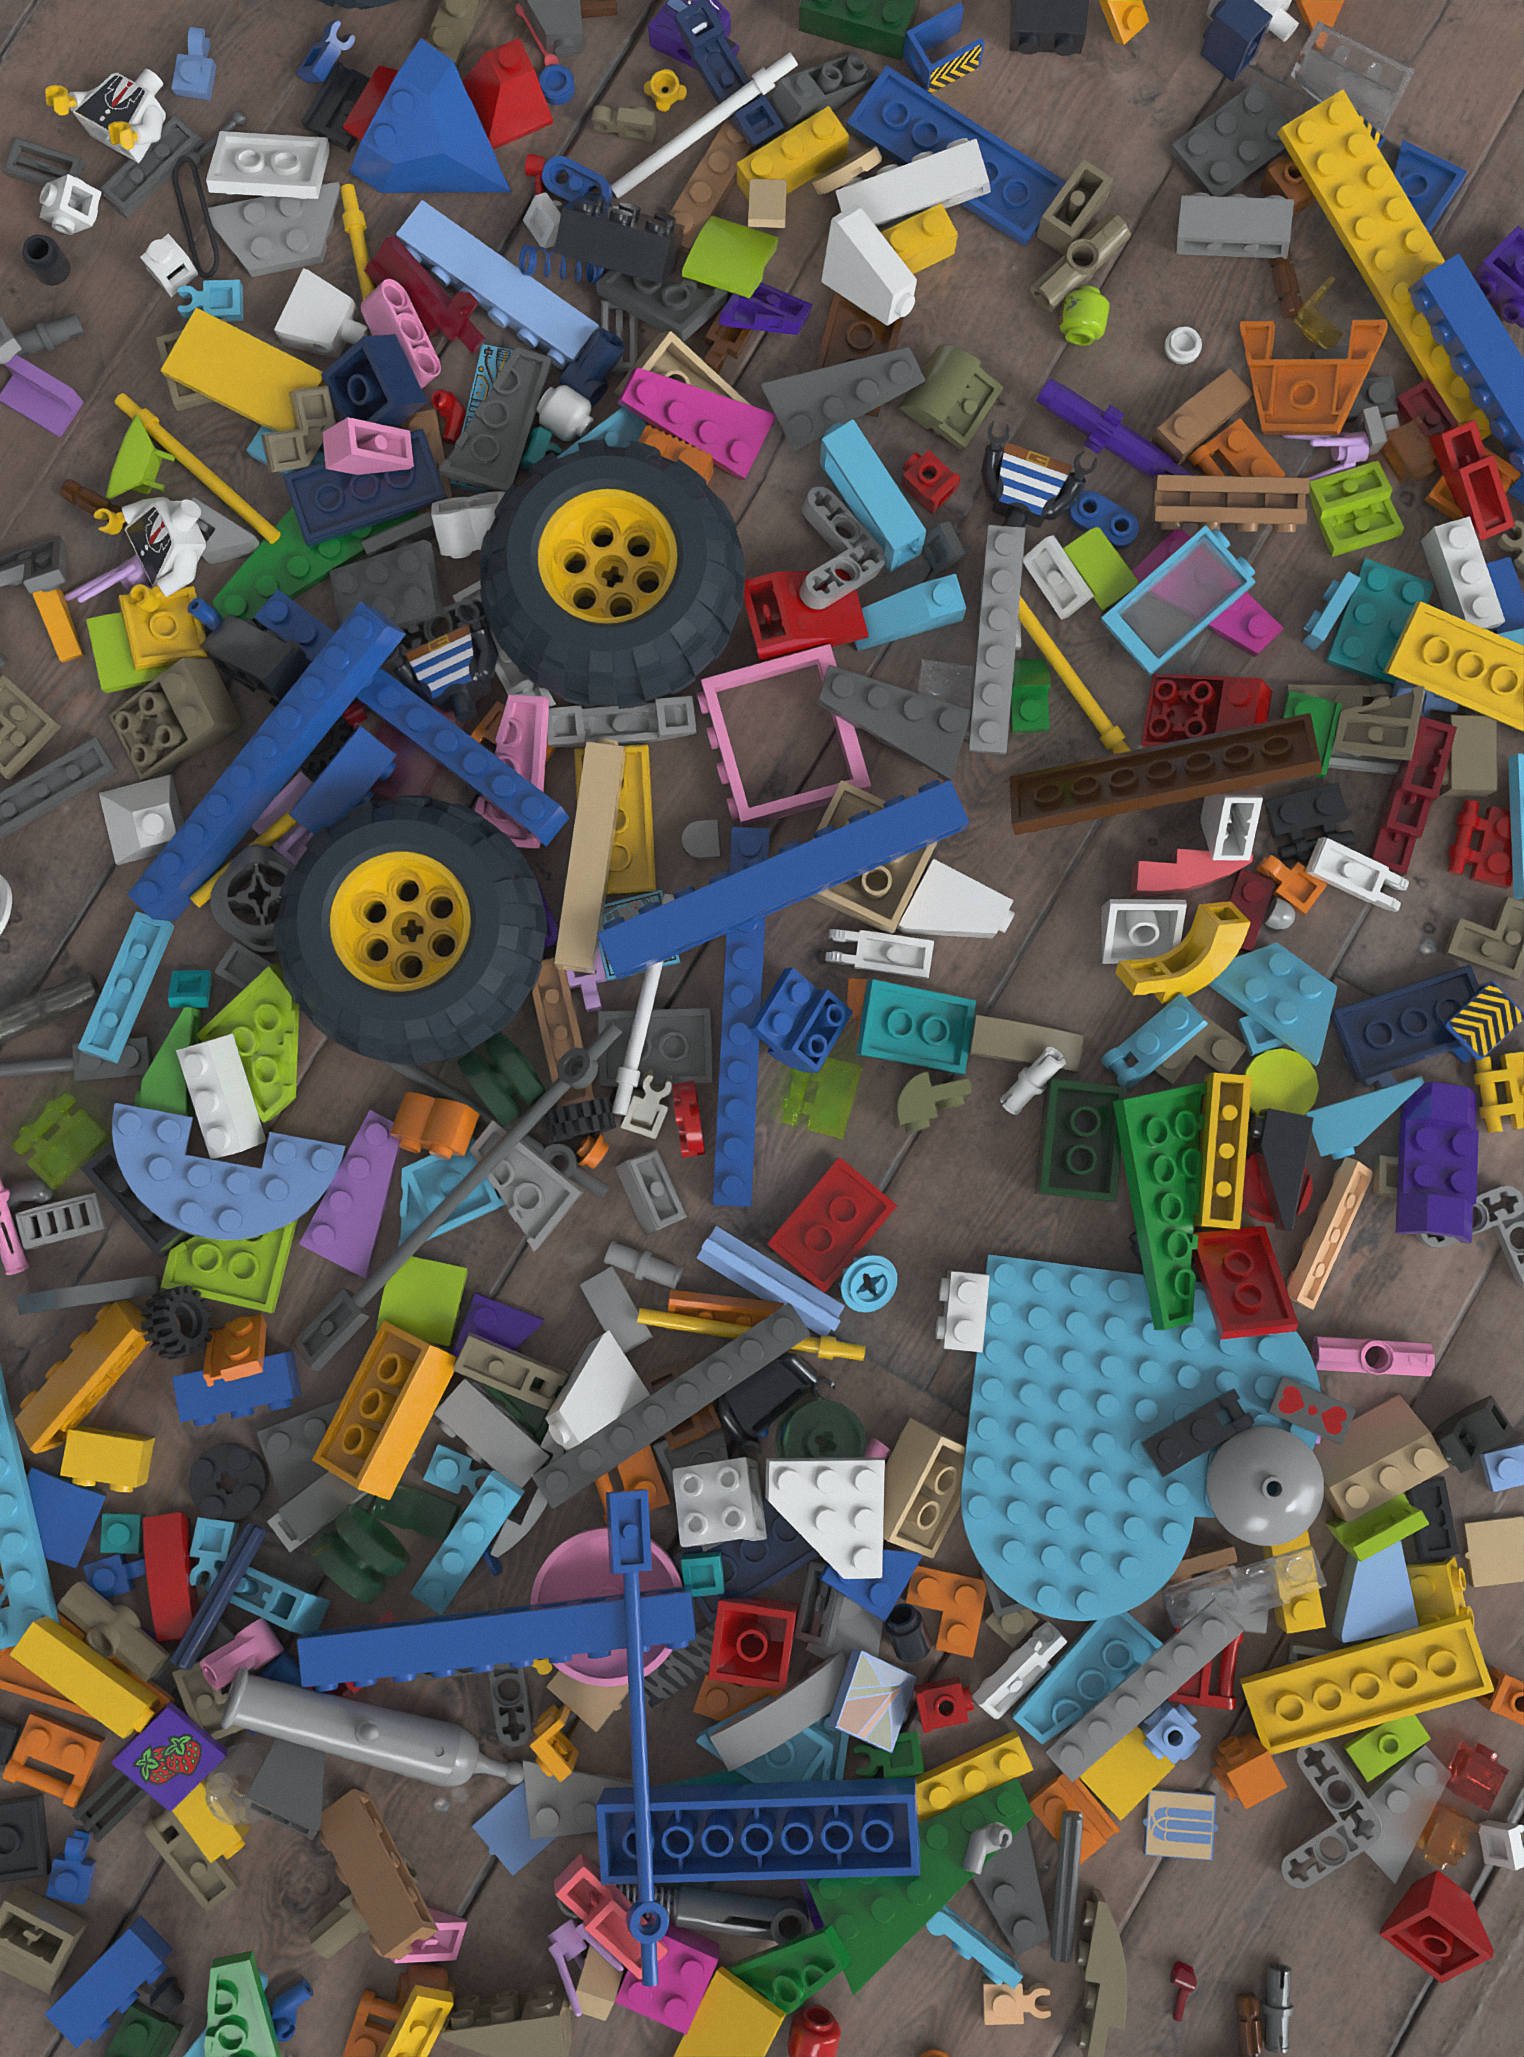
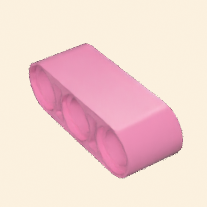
M384 280L361 302L362 314L373 336L396 334L422 389L439 375L441 371L440 361L405 289L395 280Z

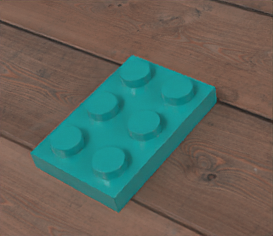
M1365 558L1361 562L1356 575L1361 580L1345 605L1325 664L1380 684L1391 685L1394 689L1395 680L1400 679L1384 673L1385 667L1415 602L1421 601L1428 604L1435 583Z
M875 979L867 980L855 1055L964 1075L976 1000Z

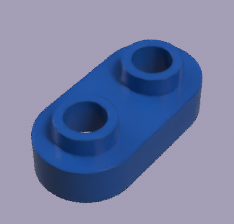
M555 156L544 165L542 171L543 183L554 195L570 203L579 196H584V193H590L593 189L598 188L600 189V195L606 198L605 203H611L613 196L612 188L602 175L565 156ZM562 172H567L569 176L567 182L559 184L558 176Z
M1080 492L1075 504L1069 508V519L1077 529L1086 533L1098 526L1117 550L1129 547L1138 534L1139 523L1134 514L1097 492ZM1091 504L1095 508V512H1085L1083 505ZM1121 522L1125 524L1127 530L1120 532L1116 530L1114 524Z

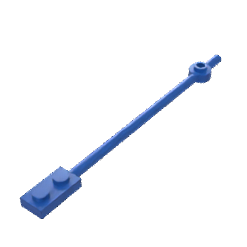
M635 1489L606 1492L609 1569L612 1574L623 1573L638 1880V1900L631 1905L627 1912L626 1925L631 1935L641 1943L642 1985L649 1987L659 1984L657 1942L663 1938L668 1930L669 1916L666 1909L654 1898L639 1572L652 1571L648 1490ZM647 1912L651 1913L650 1921L645 1925H641V1916Z

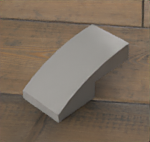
M613 1266L580 1284L605 1332H611L624 1354L653 1337L647 1324L637 1323L639 1309L632 1301Z

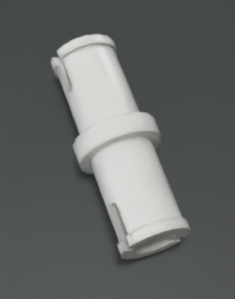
M1047 1047L1030 1068L1025 1067L1018 1074L1019 1079L1000 1097V1102L1004 1103L1002 1106L1011 1114L1018 1115L1035 1094L1040 1095L1047 1088V1081L1066 1064L1065 1059L1062 1058L1063 1055L1055 1048Z

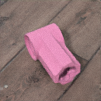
M260 1618L240 1631L234 1637V1640L201 1660L202 1674L207 1683L216 1691L231 1683L241 1666L247 1667L248 1671L251 1669L255 1671L285 1651L266 1619Z

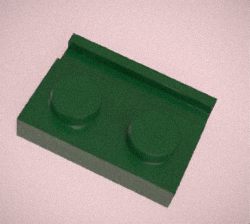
M135 2000L129 2006L104 2057H169L184 2025L180 2023L176 2025L168 2021V2017Z

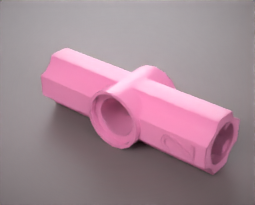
M1314 1336L1311 1345V1357L1316 1370L1431 1377L1435 1366V1354L1432 1343ZM1375 1346L1379 1351V1360L1375 1365L1369 1366L1365 1355L1369 1348Z

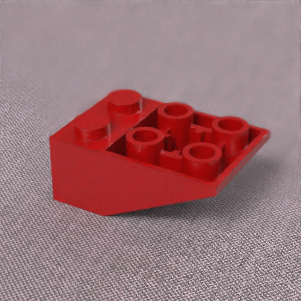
M835 569V573L839 578L845 581L851 580L850 575L845 570ZM813 570L773 572L745 580L744 602L760 663L828 644L832 648L869 638L856 589L820 610L808 607L803 603L799 595L800 586L806 576ZM826 582L821 588L815 591L817 592L819 590H822L824 592L827 588Z
M1153 673L1141 745L1151 747L1268 722L1273 691L1262 678Z

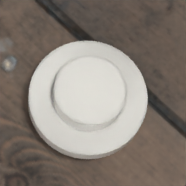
M1179 327L1172 330L1164 344L1166 355L1177 364L1193 362L1200 354L1202 348L1200 336L1190 327Z

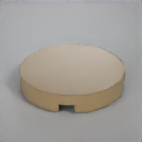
M877 146L847 159L812 181L817 194L821 195L833 191L850 182L852 178L863 171L867 172L879 164L882 157Z

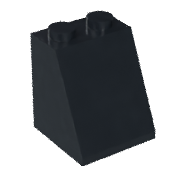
M1011 0L1009 51H1019L1027 55L1037 52L1056 53L1060 56L1081 54L1086 37L1089 0Z

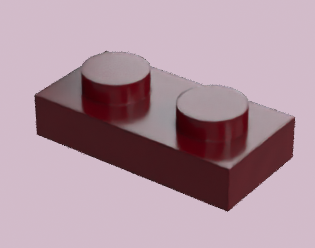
M1429 378L1398 396L1396 401L1399 412L1432 461L1435 462L1437 459L1429 436L1458 424V421Z
M1242 869L1237 872L1228 901H1231L1251 922L1240 950L1249 953L1254 949L1276 881Z

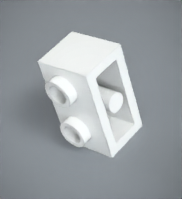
M948 1270L947 1278H941L939 1301H945L943 1316H937L935 1338L941 1339L940 1346L944 1349L983 1352L990 1275Z

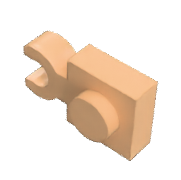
M982 1979L984 2024H1024L1023 2012H1030L1033 2016L1040 2019L1050 2017L1051 2011L1048 2005L1039 2006L1035 2004L1038 1996L1050 1995L1049 1986L1040 1982L1031 1985L1028 1990H1023L1022 1981H1020L1013 1990L1004 1981L1001 1985H998L991 1979Z

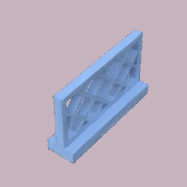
M716 1226L710 1237L702 1245V1250L697 1256L698 1260L764 1301L781 1302L784 1305L787 1303L792 1304L806 1327L817 1334L827 1336L830 1330L835 1331L841 1322L838 1317L845 1305L720 1227Z

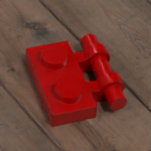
M1465 800L1462 813H1458L1455 826L1458 827L1454 845L1449 846L1447 857L1450 859L1447 872L1454 875H1462L1465 863L1470 864L1473 867L1469 880L1507 889L1511 887L1513 879L1510 811L1490 806L1486 809L1485 817L1482 819L1477 816L1480 803L1475 800ZM1473 832L1481 833L1476 851L1469 848Z

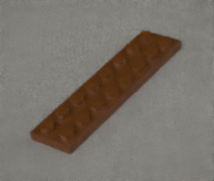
M1311 713L1010 776L1011 823L1014 834L1019 835L1063 825H1073L1082 821L1111 817L1131 811L1146 810L1156 806L1186 802L1195 798L1225 794L1234 790L1264 786L1269 783L1322 773Z

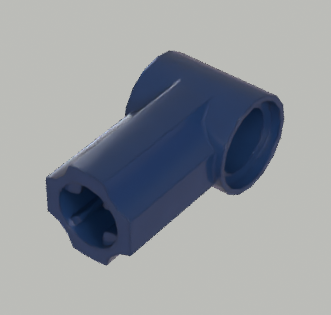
M604 328L597 329L580 358L574 360L563 372L559 381L560 385H567L588 399L591 408L595 406L608 389V382L606 380L626 350L623 341L615 333H611Z

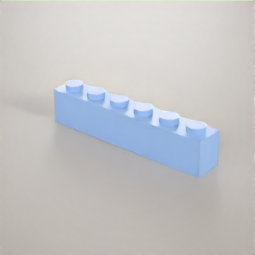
M423 200L396 233L399 241L420 264L430 270V275L439 284L445 287L450 284L459 292L469 291L478 300V305L488 311V316L492 321L502 328L508 325L515 330L518 338L528 347L534 349L537 346L546 352V356L552 357V364L559 369L564 370L574 360L580 358L596 330L599 329V325L529 275H523L518 267Z

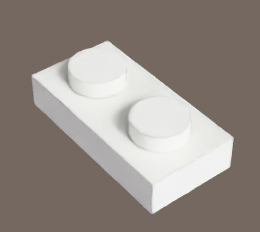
M1054 535L1043 539L1023 557L1024 565L1061 620L1072 615L1094 596Z

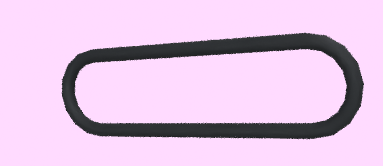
M183 156L178 159L173 168V186L195 269L201 277L210 278L217 272L219 267V250L196 164L190 157ZM184 162H188L191 166L214 252V264L207 273L203 272L200 267L178 183V171Z

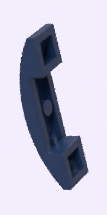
M699 0L674 15V20L683 42L718 105L750 82V79L723 37L725 28L707 0ZM757 95L728 117L736 130L753 148L784 129V125L765 95L762 97Z

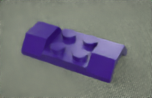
M1424 1082L1401 1104L1395 1233H1426L1454 1237L1461 1243H1472L1473 1205L1476 1204L1479 1130L1476 1129L1477 1095L1469 1087L1438 1082Z

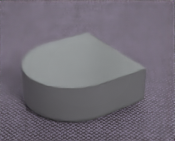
M718 820L695 821L684 829L682 845L690 857L698 860L720 858Z

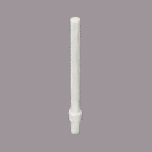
M789 52L766 70L762 67L751 75L753 80L613 183L611 188L618 199L760 93L765 95L776 87L774 83L798 66L793 55Z
M664 894L662 905L673 901V895ZM663 961L646 968L623 1067L618 1068L615 1082L618 1083V1088L612 1109L614 1114L627 1116L633 1087H638L641 1072L637 1070Z

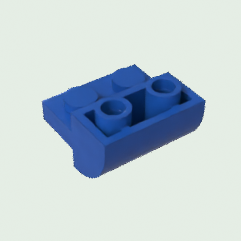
M793 967L785 968L748 1029L770 1047L767 1053L781 1063L802 1072L818 1073L853 1011L828 989L818 990Z

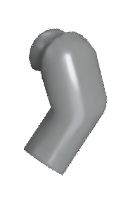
M996 1822L973 1831L962 1869L980 1875L986 1854L1001 1848H1007L1011 1844L1012 1832L1002 1823Z

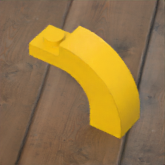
M1231 901L1199 904L1190 931L1175 948L1156 957L1119 961L1115 974L1133 995L1153 993L1162 1004L1173 1001L1181 993L1186 997L1190 996L1211 983L1228 967L1240 950L1251 922Z

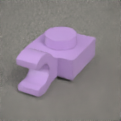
M599 948L595 974L566 970L570 989L581 987L588 1013L602 1010L596 983L607 981Z

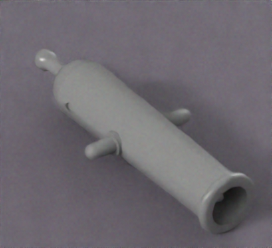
M241 1666L233 1678L221 1716V1727L223 1729L236 1725L440 1787L460 1786L465 1784L473 1774L478 1773L502 1777L511 1785H517L524 1780L522 1763L518 1761L505 1763L485 1756L479 1751V1742L474 1734L461 1725L334 1694L315 1692L313 1689L248 1674V1669L245 1666Z

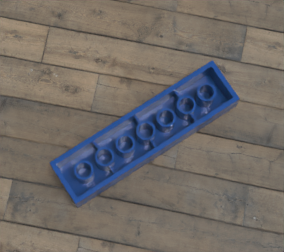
M916 1778L649 1787L654 1883L920 1875L921 1851ZM633 1787L604 1788L596 1804L601 1885L638 1884Z

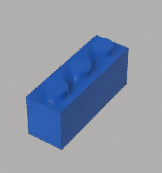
M358 725L292 807L289 815L313 834L317 833L323 826L329 828L335 822L347 816L346 811L369 802L374 795L369 789L377 779L384 782L397 766L393 762L397 755Z
M293 1350L264 1356L262 1373L228 1382L221 1378L214 1380V1385L208 1387L203 1377V1370L172 1377L180 1422L193 1420L194 1427L217 1422L216 1415L230 1412L231 1419L255 1414L253 1407L268 1404L269 1411L292 1406V1398L302 1395Z
M140 1916L44 2015L76 2049L88 2037L94 2043L112 2024L107 2018L116 2009L121 2014L125 2012L140 1996L136 1989L144 1981L151 1985L166 1970L168 1966L164 1960L173 1948Z

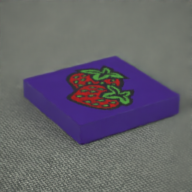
M169 1701L150 1720L141 1733L137 1732L113 1756L111 1763L171 1812L227 1756V1749Z

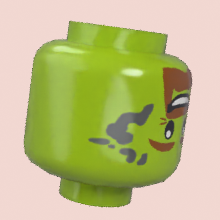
M1081 286L1079 290L1068 293L1063 301L1059 318V329L1065 335V339L1072 344L1081 346L1091 345L1095 340L1100 339L1106 330L1110 311L1109 301L1100 294L1099 289L1093 286Z

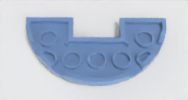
M119 1103L114 1104L112 1117L114 1150L122 1174L132 1192L141 1203L165 1223L180 1231L206 1239H250L283 1228L296 1221L309 1211L327 1191L339 1169L345 1146L269 1132L262 1169L185 1155L193 1117Z

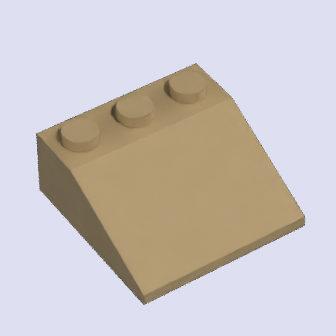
M841 780L817 831L834 825L835 829L850 824L848 821L850 817L865 810H869L873 814L885 809L883 804L886 801ZM937 842L813 895L811 898L886 934L893 935Z

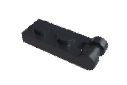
M1234 1388L1140 1443L1161 1478L1255 1423L1250 1413H1245L1237 1401L1240 1397ZM1222 1409H1225L1232 1420L1224 1426L1221 1425L1215 1413Z

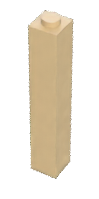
M598 738L596 743L586 741L554 962L557 969L591 974H595L600 942L597 933L601 932L626 760L624 746H618L619 743L612 739Z

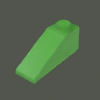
M193 1007L183 1008L141 1081V1089H138L135 1095V1107L193 1117V1122H195V1109L176 1050L200 1043V1039L196 1034L201 1030V1010Z

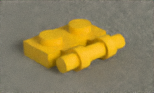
M1524 1052L1500 1055L1502 1070L1497 1071L1492 1069L1490 1056L1484 1057L1482 1060L1475 1059L1477 1073L1473 1075L1475 1085L1480 1087L1483 1107H1479L1481 1119L1485 1118L1487 1133L1503 1131L1500 1116L1510 1115L1512 1129L1524 1128ZM1504 1081L1508 1103L1498 1105L1495 1082Z

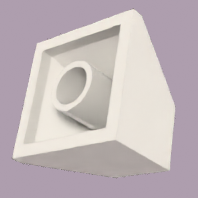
M171 774L99 793L117 865L159 855L184 823L174 779Z

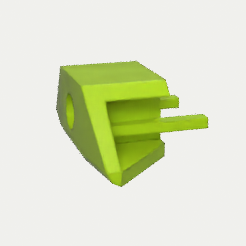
M138 415L134 416L122 440L109 479L106 498L112 499L130 489L147 495L151 492L152 488L164 491L165 486L156 483L155 479L162 459L174 462L175 456L155 449Z

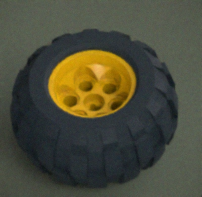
M604 439L578 443V452L568 454L559 459L552 452L534 463L529 469L531 476L517 488L511 485L494 511L495 519L490 530H487L483 537L480 550L481 601L486 618L500 647L518 667L519 671L538 687L546 688L564 697L565 701L591 708L595 705L618 706L619 709L646 705V701L668 693L674 695L696 681L695 677L709 663L715 662L730 640V634L738 615L741 613L745 589L743 551L736 531V524L726 504L707 486L706 479L683 461L678 459L677 462L661 456L660 450L656 447L635 441H630L627 448L607 447ZM601 535H608L613 538L611 544L606 547H598L594 544V541ZM641 544L649 548L648 553L642 557H635L630 554L631 549L636 545ZM574 561H582L586 564L584 570L577 574L568 572L567 568ZM614 575H619L620 582H616L614 588H610L607 580H612ZM647 580H654L659 584L658 588L651 593H645L639 587ZM589 596L595 599L594 605L589 609L584 610L576 607L578 600L582 597ZM619 606H627L632 609L631 614L615 618L612 615L613 611Z
M402 795L397 797V799L378 803L373 800L346 811L347 816L341 818L329 828L323 826L305 844L307 850L299 859L295 868H289L279 893L282 900L279 917L274 922L275 951L279 953L283 969V980L290 995L313 1022V1025L324 1035L345 1048L365 1057L392 1064L421 1065V1063L444 1059L450 1060L473 1051L474 1047L483 1043L495 1033L499 1034L516 1017V1012L525 1001L530 990L533 991L539 978L545 938H547V920L538 882L531 867L505 833L486 820L481 814L458 803L452 804L435 800L430 796ZM409 884H417L419 888L418 896L413 901H403L401 894L404 887ZM442 901H451L453 904L452 913L447 918H437L435 915L437 905ZM377 905H385L387 911L385 918L379 923H372L369 916L370 911ZM413 924H416V926L423 930V934H418L416 941L413 942L406 935V932L411 931ZM446 938L453 939L455 941L453 953L447 957L439 956L437 947L440 941ZM381 942L387 943V956L381 961H374L371 956L373 947ZM420 959L423 964L422 972L415 978H408L405 973L406 965L411 960Z

